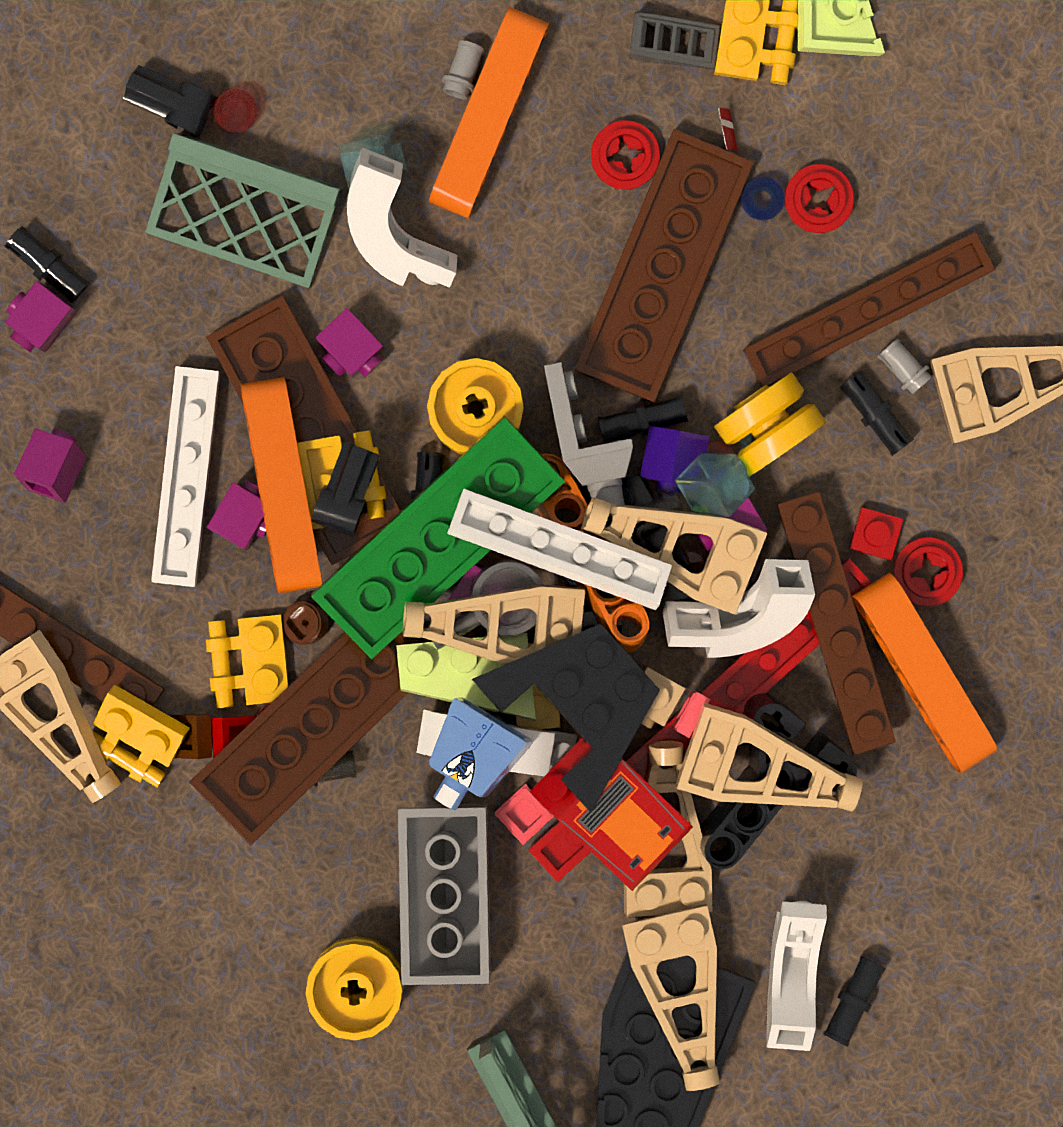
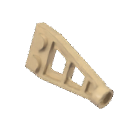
M1063 346L972 348L930 360L952 444L997 432L1063 395V379L1059 383L1045 389L1036 390L1028 368L1029 364L1034 361L1056 359L1060 362L1063 372ZM1008 367L1014 369L1019 375L1022 386L1019 396L1001 407L991 406L987 400L981 378L982 373L988 368Z
M595 497L591 499L586 509L581 526L582 531L602 536L613 544L672 565L667 580L669 583L696 601L735 615L767 536V532L723 515L611 504ZM609 513H611L612 522L609 526L605 527ZM648 521L667 527L668 530L659 552H650L632 541L631 536L636 523ZM682 534H703L712 539L713 545L703 571L691 573L674 561L672 551L677 538Z
M538 584L424 604L423 602L406 601L403 614V637H422L506 665L580 633L582 630L585 589L582 587ZM524 608L532 609L536 613L534 643L530 647L520 648L505 643L499 638L498 624L500 617L504 613ZM463 611H486L488 613L487 636L479 640L457 635L454 631L455 616ZM424 613L429 614L431 617V624L428 628H423Z
M38 630L1 654L0 710L79 790H84L92 803L120 786L121 782L112 769L106 765L63 663L42 632ZM38 683L45 684L50 689L56 702L58 713L56 718L51 721L39 718L24 701V692ZM63 724L68 725L72 729L80 747L81 753L75 757L71 756L53 737V730Z
M704 702L676 781V787L679 790L720 802L830 807L853 812L858 804L863 785L862 778L837 771L746 715ZM751 743L769 755L771 762L763 779L759 781L735 780L729 775L738 745ZM791 761L812 772L806 790L796 791L780 788L776 785L783 762ZM838 784L835 795H832L833 787Z
M656 741L649 744V763L645 781L658 793L675 792L678 795L681 815L693 826L682 838L687 861L683 867L653 869L633 891L624 884V913L626 917L657 916L705 904L708 906L709 912H712V869L700 848L703 836L692 795L676 787V781L684 761V744L682 742ZM659 766H671V767H669V768H667V769H663V768H661V767H659Z
M705 904L621 923L631 967L684 1071L682 1074L686 1091L707 1089L720 1084L717 1066L715 1065L717 946L708 906ZM686 955L690 956L696 962V984L694 989L688 994L679 996L668 994L657 975L658 964L661 961ZM696 1003L701 1009L702 1032L699 1036L684 1039L678 1034L672 1017V1010L676 1007ZM702 1060L706 1063L704 1066L690 1069L694 1061Z

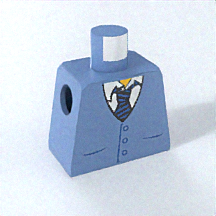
M463 697L454 698L429 760V766L445 776L433 797L446 807L457 810L467 791L481 798L488 796L530 748L533 740Z

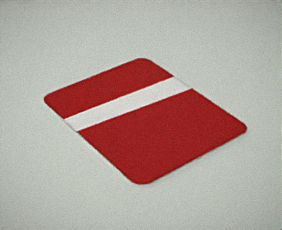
M719 107L726 149L738 151L730 109Z

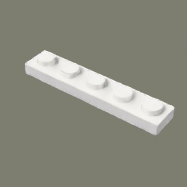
M175 367L151 582L197 586L220 371Z
M466 489L462 491L447 532L449 535L654 610L660 605L672 565Z

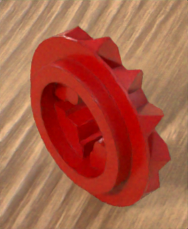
M628 120L613 122L604 127L593 141L591 165L600 181L613 187L615 190H634L650 181L659 165L660 150L658 142L652 132L640 123ZM619 138L623 139V143L626 144L628 150H636V152L643 150L644 152L632 158L631 173L627 172V168H624L621 161H607V159L612 158L613 155L619 152Z
M814 164L804 167L791 178L786 187L784 206L787 209L791 222L798 225L805 232L825 234L839 228L852 212L854 204L852 186L847 177L840 170L832 166ZM807 184L811 189L814 188L819 193L833 187L834 190L826 200L830 215L819 206L814 209L810 208L806 212L804 208L808 206V202L812 198L809 193L810 189L806 186Z
M925 537L916 539L903 547L894 561V577L912 603L920 606H937L951 599L958 591L963 578V566L958 553L950 544L941 539ZM923 553H925L926 559L929 560L931 566H945L946 570L939 571V574L933 576L932 591H930V587L924 578L910 576V573H915L916 570L922 568Z

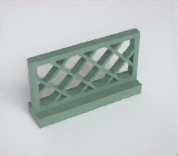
M173 133L168 148L170 153L145 233L310 288L344 188L182 133ZM178 162L193 166L202 184L181 194L173 179ZM203 170L218 176L208 180ZM224 178H228L236 182L243 198L222 208L211 185ZM244 184L259 190L249 194ZM171 188L175 198L166 202L169 190ZM205 188L216 212L195 222L184 198ZM267 191L277 196L284 212L263 222L252 199ZM285 198L300 204L290 208ZM178 202L189 225L176 232L158 227L163 209ZM246 202L257 226L236 236L225 212ZM307 205L323 210L324 214L319 229L304 236L293 212ZM219 216L230 239L217 246L205 243L198 226ZM287 216L298 240L277 250L266 226ZM192 230L197 240L182 234ZM260 230L271 253L258 260L246 257L239 240ZM316 236L314 246L311 251L306 240ZM233 243L237 253L222 248ZM301 244L309 259L304 276L287 271L280 254ZM274 257L278 267L263 262Z
M505 1028L467 1048L474 1066L507 1127H557Z

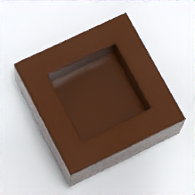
M210 714L171 715L172 718L190 727L175 758H212Z

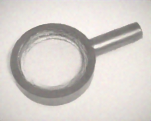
M500 560L487 565L476 575L472 582L469 596L538 584L543 585L539 576L525 564L514 560ZM529 608L504 613L499 619L498 635L513 636L524 633L536 624V613ZM468 611L456 618L454 621L455 633L462 636L480 624L487 629L488 613L486 611ZM432 641L437 650L446 646L444 644Z

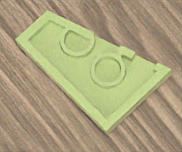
M798 0V51L858 56H881L885 53L881 38H876L870 17L874 15L869 0Z
M527 633L513 636L498 635L505 643L520 648H528ZM477 637V638H474V639H479V640H481V639H484L485 637ZM433 642L396 645L401 691L452 702L454 698L463 697L481 709L499 712L474 684L472 679L505 664L447 645L437 650ZM533 686L502 713L535 721Z

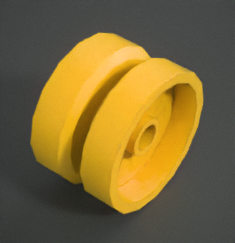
M478 358L458 361L442 371L430 389L427 403L430 425L444 445L458 454H463L504 415L519 430L524 411L520 387L510 372L495 362ZM479 401L484 405V409H482L483 414L480 417L475 418L473 414L468 413L467 408L471 402Z
M792 372L771 387H768L766 384L737 404L734 407L736 409L734 413L714 426L726 444H735L752 433L755 440L741 449L736 458L748 476L774 461L827 423L814 404H806L790 416L785 409L800 399L804 392L803 387Z
M354 936L337 940L322 951L308 975L305 994L309 1012L322 1029L337 1038L360 1040L375 1036L390 1025L400 1008L404 985H401V964L389 948L375 939ZM350 980H358V986L364 988V990L359 993L352 992L348 987Z

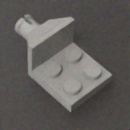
M561 362L545 365L544 369L563 462L583 487L587 486L591 499L595 497L611 504L625 505L621 485H623L622 479L626 478L634 451L632 440L626 439L580 449L579 443L587 442V436L582 415H573L571 400L579 399L573 371L565 372Z

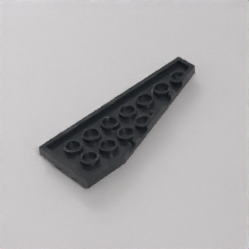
M626 951L602 1012L596 1127H699L715 1086L697 1091H686L682 1074L684 1071L631 967L628 951ZM686 955L661 961L658 964L657 975L668 994L679 996L688 994L694 989L696 984V962L692 957ZM717 966L715 1022V1065L717 1066L718 1075L721 1072L756 984L753 979ZM698 1004L680 1006L672 1010V1017L680 1037L687 1039L701 1034L702 1019L701 1009ZM702 1060L694 1061L690 1069L704 1066L706 1063Z

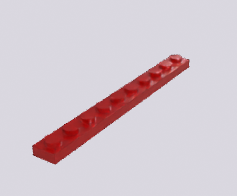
M847 558L842 563L851 596L872 584L850 558ZM809 611L790 633L763 648L743 653L705 687L700 694L710 699L708 704L743 714L744 706L752 696L768 692L812 652L819 643ZM678 713L625 760L644 780L649 763L650 743L656 741L682 742L684 744L685 758L692 734L688 738L673 729L674 726L672 724ZM659 766V767H661V768H663V769H667V768H669V767H671V766ZM560 821L528 848V851L556 882L561 880L591 852Z

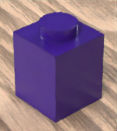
M649 426L640 477L657 480L656 489L682 493L683 485L701 488L710 436Z

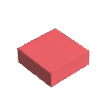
M695 690L693 692L690 691L672 724L674 726L673 729L690 738L703 702L708 704L710 699Z
M526 783L494 812L496 817L522 845L554 817L530 793L531 789Z

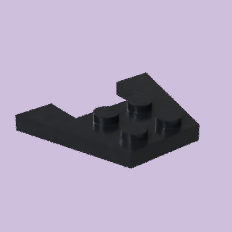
M601 624L472 679L474 684L500 713L535 684L587 742L593 751L560 780L590 813L660 691Z

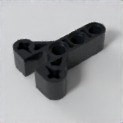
M759 693L752 696L744 706L743 715H746L789 742L793 741L806 724L793 710L768 693ZM766 712L769 715H773V718L780 726L760 718ZM818 730L803 750L819 760L822 758L829 764L839 765L837 771L857 777L855 762L840 746ZM750 743L749 766L737 780L759 781L763 779L771 762L769 755ZM791 761L783 762L781 776L776 781V785L780 788L796 791L806 790L812 772ZM838 784L833 787V792H836ZM719 802L700 826L703 836L700 848L707 862L717 869L733 867L783 805L755 803L754 810L749 816L739 818L737 817V812L746 803ZM728 837V842L722 850L710 851V846L716 838Z

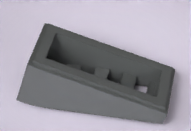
M635 12L629 60L715 70L720 25ZM647 27L655 28L653 49L644 47ZM664 29L672 30L670 52L661 50ZM681 31L689 32L687 54L678 53ZM698 33L706 34L704 57L695 56Z

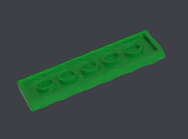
M504 415L323 582L322 586L318 587L311 594V597L373 659L403 631V614L406 601L423 602L424 604L434 603L490 551V549L447 534L463 489L532 513L565 482V479Z

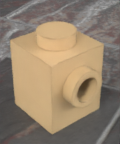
M644 666L643 671L660 691L641 724L651 729L656 722L664 727L685 688L653 669Z

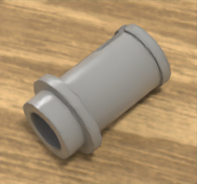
M464 40L458 42V48L448 75L442 77L444 93L462 100H466L469 93H473L475 86L472 83L481 58L485 53L481 46Z
M898 338L877 356L904 384L901 387L903 391L907 388L911 394H914L932 378L927 372L929 367L927 365L922 367L901 344Z

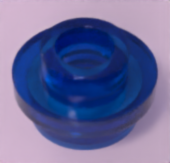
M769 177L752 179L746 184L741 194V204L746 214L760 221L774 218L783 208L785 200L780 184ZM764 191L769 194L771 201L768 206L760 207L756 204L754 197L757 192Z

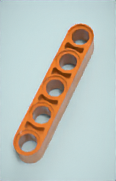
M508 8L438 174L429 203L467 219L470 218L476 197L482 191L490 171L489 166L493 156L496 157L507 131L505 128L508 120L514 114L523 92L522 87L526 77H529L539 54V46L543 37L547 35L550 23L515 8Z
M281 377L240 384L277 592L280 594L322 586L319 561L285 378Z
M541 454L565 479V482L536 508L540 516L607 541L602 536H596L581 530L582 521L588 507L585 499L562 459L554 454ZM568 508L577 514L578 519L571 523H563L556 517L555 513L559 509ZM576 581L579 587L585 589V599L598 623L610 633L627 653L638 650L643 645L649 630V618L643 606L618 596L611 599L603 598L597 593L596 588ZM621 621H632L638 626L640 633L633 637H625L620 634L616 625Z
M887 573L854 594L852 599L857 610L956 771L962 774L998 751L992 736L896 578L891 573Z

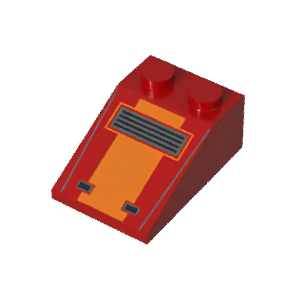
M581 738L530 793L633 891L693 826L622 758L590 813L560 780L593 751L587 742Z

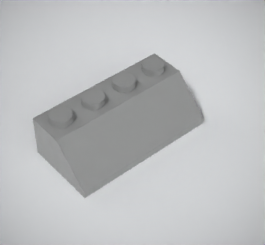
M463 803L458 806L457 810L450 809L443 804L398 808L401 985L489 984L491 979L488 803Z

